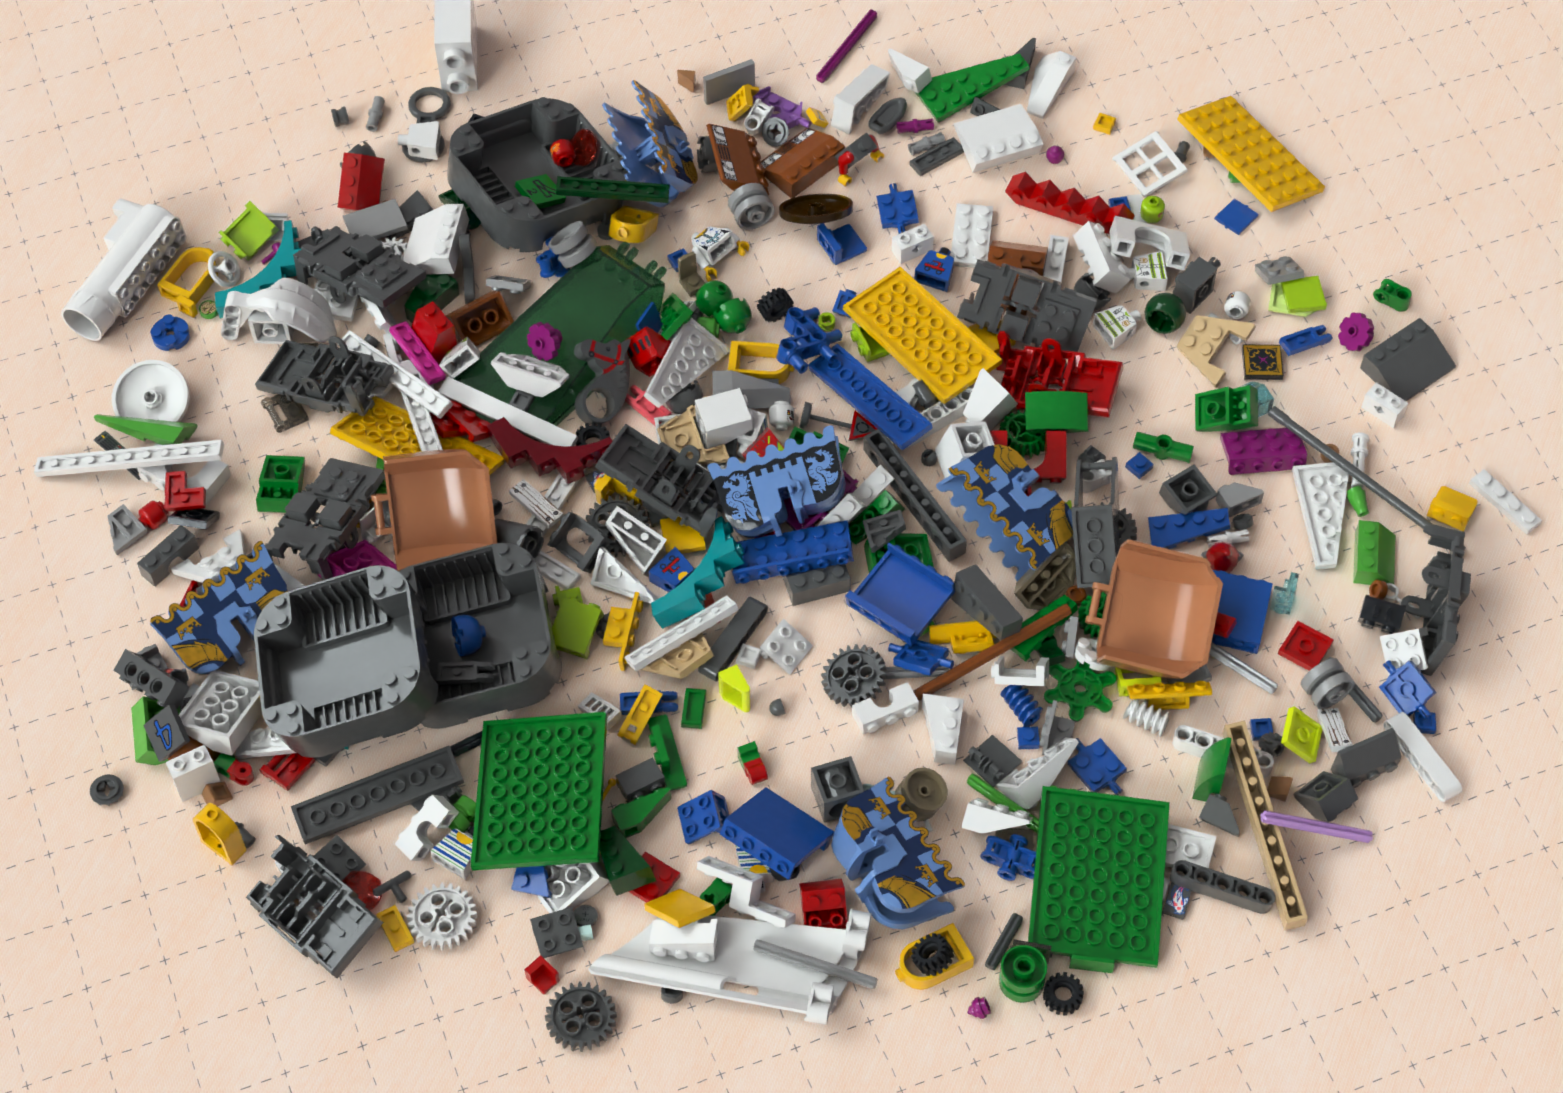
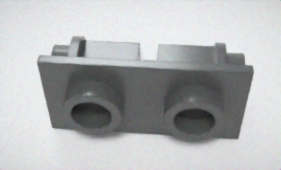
M975 97L970 113L980 116L1001 109L985 102L983 99Z

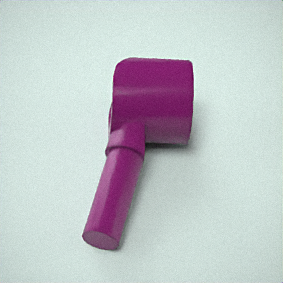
M280 242L272 245L273 252L261 260L263 265L275 256L281 245Z

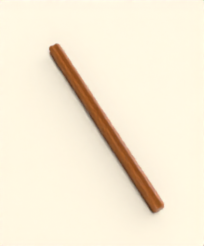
M1067 604L1060 606L1025 626L1020 632L997 642L913 690L918 701H921L923 694L935 693L1072 614L1070 607Z

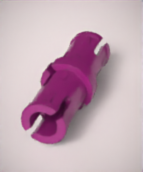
M933 118L897 122V133H918V131L934 130Z

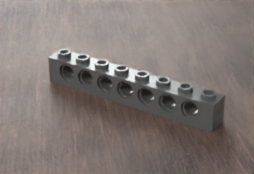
M879 429L864 436L863 450L876 467L882 465L895 478L890 483V486L945 558L950 562L965 554L967 540L891 441Z

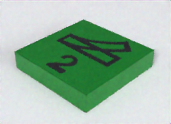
M547 174L518 180L514 186L522 196L529 197L539 209L562 204L566 200V196L556 195V185Z

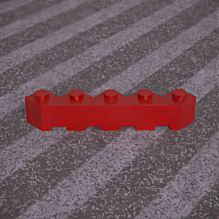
M1026 171L1013 175L1005 190L1008 196L1018 205L1082 226L1088 221L1095 224L1099 223L1104 228V233L1109 235L1115 216L1131 220L1135 217L1125 204L1110 208L1100 196L1085 199L1075 187L1061 192L1051 180L1037 184Z

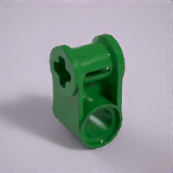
M1383 279L1380 288L1374 291L1373 296L1378 302L1396 311L1403 312L1409 308L1412 292L1407 287L1401 286L1391 279Z
M718 877L700 895V899L713 904L715 907V913L710 916H715L730 902L732 884L725 883Z

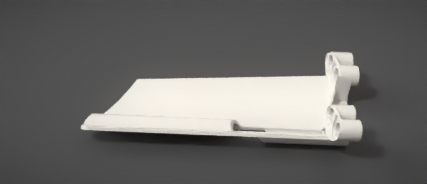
M850 909L846 929L798 924L777 928L767 921L709 915L699 920V923H710L711 919H717L718 923L715 959L708 962H700L693 958L678 959L675 956L669 955L659 957L650 953L649 941L652 922L642 932L612 954L600 956L588 969L594 975L806 1014L804 1021L827 1025L829 1015H832L837 1002L849 981L754 951V943L757 939L854 970L862 952L865 950L872 913ZM725 982L757 987L758 994L752 995L725 990L723 985Z

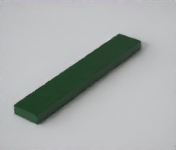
M557 176L556 195L668 203L670 184Z

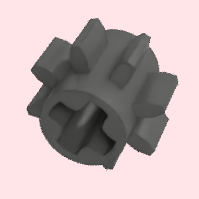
M1269 732V734L1266 733L1259 739L1258 744L1262 748L1261 751L1271 754L1273 758L1280 756L1284 751V745L1281 744L1282 736L1277 733Z

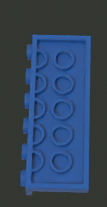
M848 520L785 532L778 537L774 534L738 541L736 543H740L745 552L743 555L744 564L733 568L732 575L736 584H745L754 580H766L770 577L786 576L790 573L806 572L811 569L827 568L832 565H843L853 562L854 557Z

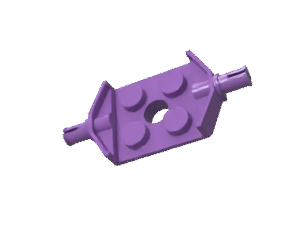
M770 86L759 90L753 96V104L759 98L766 105L774 106V111L780 113H772L770 118L779 117L785 120L789 129L799 125L809 128L812 124L811 121L802 116V102H800V105H797L771 92Z

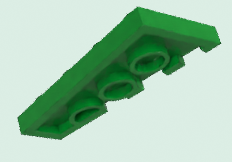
M674 293L660 305L661 322L663 323L661 326L663 330L662 336L666 340L682 324L688 323L693 314V311Z
M1064 594L1022 622L1021 629L1064 604H1067L1072 611L1071 615L1013 647L1011 650L1026 662L1030 658V653L1033 650L1037 651L1042 646L1041 642L1046 637L1050 638L1055 633L1054 629L1058 625L1062 626L1065 620H1068L1078 610L1077 603Z

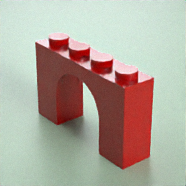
M989 430L994 445L1007 446V431ZM1046 431L1045 458L1041 465L1034 468L1040 475L1035 483H1042V480H1050V483L1058 484L1066 479V431Z

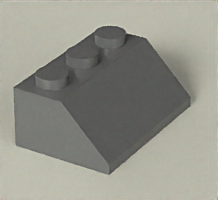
M845 564L782 576L792 606L849 592L851 586V578Z
M1390 728L1338 751L1331 767L1332 773L1349 778L1353 788H1356L1367 779L1372 781L1385 771L1390 773L1397 769L1401 753L1395 730Z

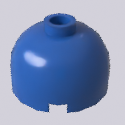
M458 615L451 619L452 635L456 639L454 644L458 655L466 656L478 651L482 645V638L486 637L484 625L480 626L478 620L469 615Z

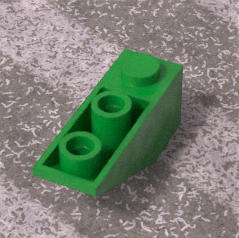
M884 490L849 524L851 541L857 545L867 538L863 520L898 510L903 512L905 508L891 493Z
M670 786L659 788L649 795L639 796L634 801L619 804L614 809H611L612 820L625 838L642 832L671 800Z

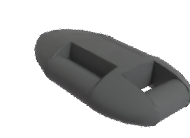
M894 98L884 103L871 116L868 123L869 128L879 134L890 131L903 118L906 112L907 102L905 98Z

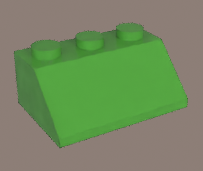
M1359 520L1355 531L1353 583L1371 585L1374 580H1381L1394 584L1396 535L1379 522Z
M145 696L131 708L135 762L159 765L169 760L158 761L143 725L163 710L164 707L157 704L158 699L152 700ZM180 706L177 709L178 714H180Z

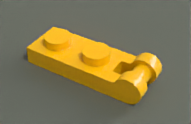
M644 684L617 736L622 739L625 737L631 740L630 743L636 745L663 693ZM630 724L637 727L635 733L628 730Z

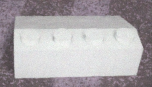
M1021 104L954 123L972 173L1038 154L1044 145L1037 127Z
M445 204L415 218L403 261L425 270L426 274H454L461 251L459 235L466 233L469 222L464 204Z
M217 670L210 672L179 714L187 734L213 751L233 755L262 715L259 682Z
M599 862L545 866V869L548 872L549 879H547L552 897H537L549 913L570 907L573 909L596 895L609 883V878Z

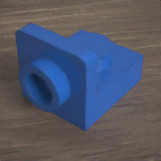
M846 289V291L840 290L832 310L833 313L851 318L843 311V305L856 297L857 293Z

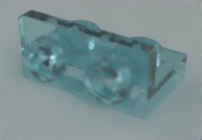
M1291 572L1290 578L1285 579L1283 587L1274 586L1270 610L1278 614L1290 615L1297 589L1298 573Z

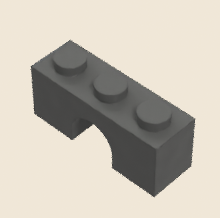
M180 525L137 563L141 576L156 587L170 574L169 565L176 557L179 556L181 559L186 560L199 549L195 535Z

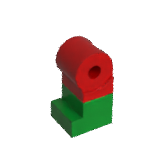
M755 741L737 747L738 759L751 785L768 780L767 771L760 758Z
M221 753L214 761L216 771L237 784L247 786L253 782L254 774L251 765L247 762L238 761L235 759L234 754Z

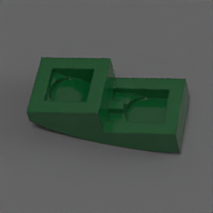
M1054 635L1050 638L1046 637L1041 642L1042 646L1037 650L1040 658H1049V666L1066 661L1065 654L1058 647Z

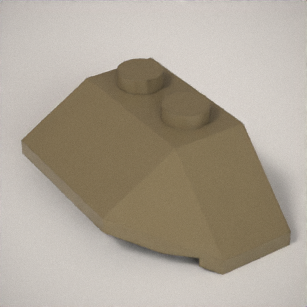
M1066 542L1048 556L1035 570L1030 568L1017 581L1014 594L1027 609L1042 610L1063 596L1067 589L1074 585L1076 571L1075 551Z

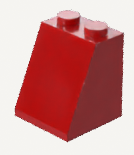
M433 301L416 311L411 328L439 365L446 353L457 345L454 325Z

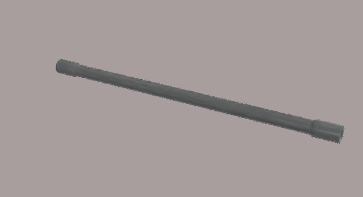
M1274 406L1270 410L1268 416L1292 431L1422 529L1424 526L1433 524L1293 421L1279 408Z

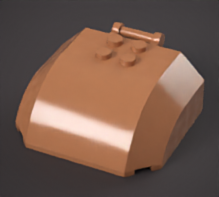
M433 450L383 456L387 493L373 494L371 499L375 507L376 535L392 534L397 571L411 565L497 543L489 468L467 450ZM388 500L391 527H385L382 501Z
M1126 540L1122 543L1112 567L1109 585L1094 582L1092 585V590L1094 591L1089 615L1086 616L1085 623L1100 626L1096 645L1097 663L1141 674L1174 679H1183L1207 664L1223 586L1220 578H1217L1211 569L1208 559L1133 540ZM1106 592L1103 616L1098 618L1097 612L1101 593Z

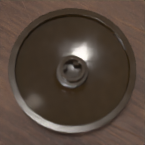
M837 194L798 196L784 201L779 206V215L783 220L799 224L829 223L845 218L853 212V201L846 196Z

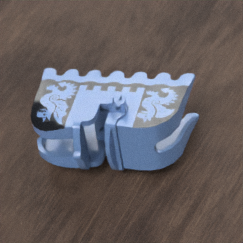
M832 425L823 429V437L821 439L808 432L804 435L802 445H798L794 439L790 438L785 441L783 451H779L775 445H768L765 449L764 457H759L755 451H749L746 455L745 463H740L736 457H730L727 461L726 469H721L717 463H711L707 466L715 483L726 519L738 534L748 538H756L775 531L777 537L781 536V524L788 519V512L784 500L791 498L800 524L804 523L805 519L809 518V515L826 512L838 505L844 495L846 482L841 462L838 436H835Z

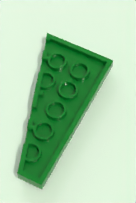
M1019 53L932 77V81L919 93H916V95L939 123L973 103L975 97L982 98L1030 70V67Z

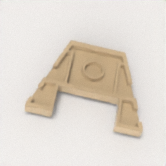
M1196 315L1177 344V349L1217 388L1226 373L1224 370L1210 364L1229 333L1247 341L1256 326L1248 322Z
M695 405L689 406L687 411L679 416L676 415L657 428L660 441L679 453L685 445L695 446L701 455L697 462L698 464L727 463L729 459L725 444L704 449L694 422L696 419ZM688 452L687 457L692 459L693 453Z
M701 632L696 637L681 644L680 647L671 650L663 657L656 659L640 670L683 679L699 666L705 664L714 655Z

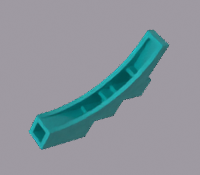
M292 220L284 221V234L281 245L273 259L262 271L243 284L231 289L215 292L216 310L220 319L223 318L227 294L230 291L252 294L271 287L281 278L297 276L293 254L301 249L299 242H296V238H299L298 229L293 226Z
M722 516L715 519V531L711 545L696 569L680 585L651 603L652 615L662 629L704 610L705 595L724 587L723 578L725 577V572L744 564V549L740 543H736L731 534L734 531L730 522H726Z

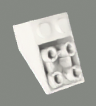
M976 798L967 804L961 828L982 834L1030 824L1033 821V817L1029 816V812L1023 810L1012 812L1009 811L1008 806L1002 804L992 806L988 805L989 801Z

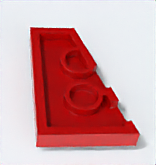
M451 401L453 406L444 416L454 424H458L460 426L459 431L462 434L467 433L469 435L468 440L473 443L490 438L487 425L490 422L480 419L474 412L463 408L460 403Z

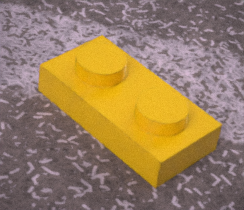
M396 905L376 914L384 922L381 927L394 952L414 943V939Z

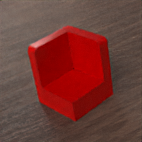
M541 955L524 969L526 979L543 995L560 981L557 970Z

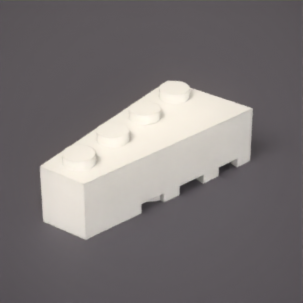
M873 64L863 69L858 77H855L849 85L844 87L842 92L834 97L831 126L850 134L853 131L852 125L860 122L863 111L867 113L873 101L876 102L887 88L890 72Z
M1088 221L1073 237L1079 251L1085 255L1083 257L1084 263L1090 266L1088 272L1089 275L1095 278L1092 281L1094 286L1117 294L1131 280L1128 274L1129 270L1122 264L1121 256L1112 253L1111 241L1104 234V228L1099 223L1095 224Z

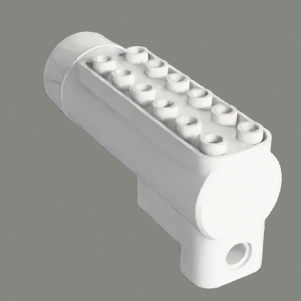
M122 198L113 205L112 209L118 220L104 237L109 251L81 287L74 292L61 311L64 322L74 332L89 340H100L114 324L118 315L128 316L151 284L155 282L157 276L165 269L170 259L175 256L180 246L185 243L186 235L180 219L165 208L155 204L143 206Z

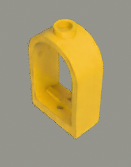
M624 205L611 215L609 236L622 242H644L656 232L659 213Z
M195 247L183 252L157 284L161 296L176 302V298L180 294L194 301L196 305L214 283L208 269L191 291L174 284L191 264L196 262L208 263L214 251L209 248Z
M731 341L728 370L756 378L779 379V384L787 380L790 372H794V367L791 364H785L777 371L739 369L741 356L776 358L779 344Z
M208 803L193 818V823L201 842L230 865H233L247 851L235 822L216 805Z
M954 923L932 933H936L937 936L940 934L953 948V953L958 962L948 966L947 970L943 968V973L941 974L937 971L936 976L918 977L911 974L906 969L904 963L913 954L912 949H916L914 946L916 942L918 944L921 943L918 939L904 947L900 954L899 968L895 970V974L900 982L903 981L911 988L924 990L973 968L974 957Z

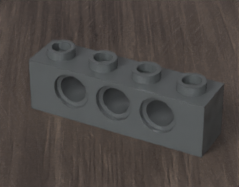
M127 649L124 650L113 670L120 675L119 679L129 684L132 682L134 689L140 692L144 690L145 696L152 700L158 699L157 704L164 708L169 704H174L178 709L189 689L188 685L143 656Z

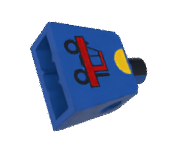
M942 247L939 252L928 251L916 267L914 279L920 284L948 292L954 268V258L950 256L951 251L945 247Z
M674 547L649 570V581L669 593L690 576L695 569L681 552Z

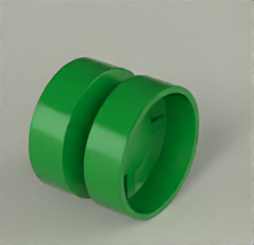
M1028 945L1012 947L1004 954L1001 961L999 986L1006 997L1015 1002L1025 1003L1035 1000L1042 993L1047 974V962L1044 955L1038 949Z

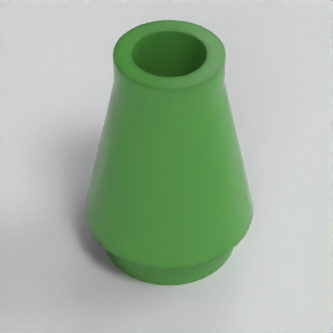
M1361 486L1349 489L1346 498L1356 511L1358 517L1369 514L1365 490Z

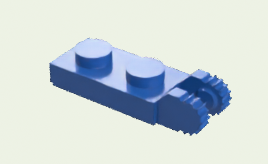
M1320 325L1281 337L1279 344L1287 355L1291 356L1319 345L1327 344L1333 337L1329 333L1321 335L1326 331V327Z
M662 691L663 695L653 713L677 711V703H661V700H676L678 698L677 692ZM640 692L620 694V711L622 715L629 714Z

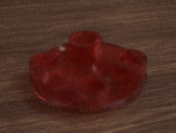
M581 129L569 141L572 142L576 153L574 164L586 166L595 158L597 139L592 131Z
M351 871L342 880L358 894V898L366 904L365 907L372 910L379 904L382 894L378 897L375 896L373 889L380 886L381 881L373 874L365 871Z

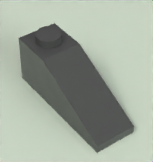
M1032 38L1014 54L1020 53L1029 64V67H1031L1035 52L1036 38ZM1029 70L1004 85L1024 89Z

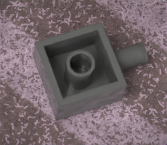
M1198 257L1194 262L1191 261L1183 273H1179L1175 278L1176 284L1172 293L1182 300L1186 312L1189 314L1213 292L1217 269L1221 265L1216 257H1212L1208 262Z

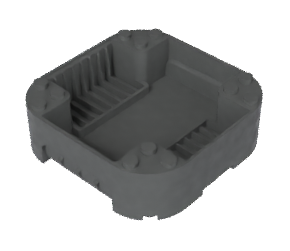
M541 97L468 122L457 128L450 139L447 180L455 194L461 201L466 202L481 221V226L497 244L506 249L510 247L520 249L519 252H536L543 249V243L548 238L554 237L564 227L576 221L583 222L585 226L601 221L606 226L611 221V215L622 207L623 200L566 196L565 203L539 209L529 197L522 196L514 187L516 181L547 174L556 186L557 176L626 181L625 174H627V171L622 167L619 156L573 104L558 99ZM559 139H566L572 142L576 153L575 160L566 167L556 165L550 153L551 145Z
M496 543L411 565L399 571L420 596L427 608L428 613L422 615V620L425 626V640H427V656L430 661L429 670L435 681L438 663L478 661L493 662L495 664L493 672H482L479 670V674H492L494 676L492 683L483 684L478 682L438 685L435 705L433 708H429L428 712L424 715L426 718L421 722L424 727L433 729L447 728L466 723L468 719L507 709L509 712L528 707L545 699L550 694L554 684H558L562 672V661L555 646V638L551 626L548 601L546 599V593L549 591L534 558L526 549L511 543ZM454 616H473L478 620L480 626L484 625L486 637L482 638V645L475 653L466 656L458 655L454 644L456 639L452 635L451 619Z
M375 565L300 587L276 596L264 607L257 618L254 628V643L262 716L268 727L291 750L299 753L300 756L309 758L322 757L343 751L344 747L380 736L386 738L406 732L419 725L426 718L424 715L428 712L429 708L434 707L438 695V684L430 674V661L426 649L427 640H425L424 634L425 626L422 620V615L428 613L427 608L420 596L399 571L388 566Z

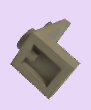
M694 251L681 256L678 259L679 282L689 296L692 297L696 295L699 288L705 282L697 273L696 254Z

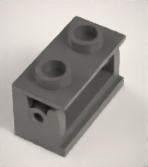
M653 757L615 775L616 785L624 798L627 799V803L634 801L639 796L649 795L655 790L665 787L664 775Z

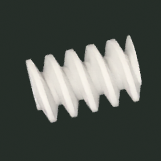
M1139 699L1131 701L1123 715V719L1129 716L1130 723L1137 719L1136 725L1138 727L1144 723V730L1152 727L1151 733L1155 734L1159 731V737H1161L1169 722V712L1162 716V709L1159 708L1154 712L1153 704L1147 709V701H1144L1141 705H1139Z

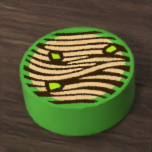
M206 300L200 304L199 312L203 318L212 319L218 315L215 301Z

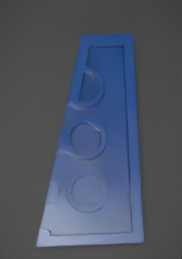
M1228 508L1190 512L1186 515L1180 513L1148 517L1151 545L1165 549H1172L1177 547V544L1186 541L1190 543L1195 541V538L1207 537L1230 529Z

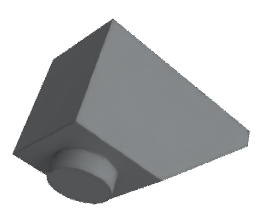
M1234 482L1220 487L1215 501L1221 509L1228 508V515L1232 517L1261 504L1264 492L1262 489Z

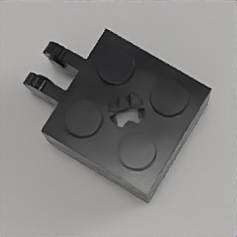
M1365 595L1357 622H1360L1362 627L1373 629V627L1381 628V632L1386 634L1397 633L1401 627L1406 605H1399Z

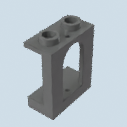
M568 512L562 517L558 529L551 534L547 545L556 548L567 556L582 571L591 573L595 567L599 548L604 547L607 549L612 539L578 514ZM573 528L581 529L594 539L584 555L571 547L567 542V534Z

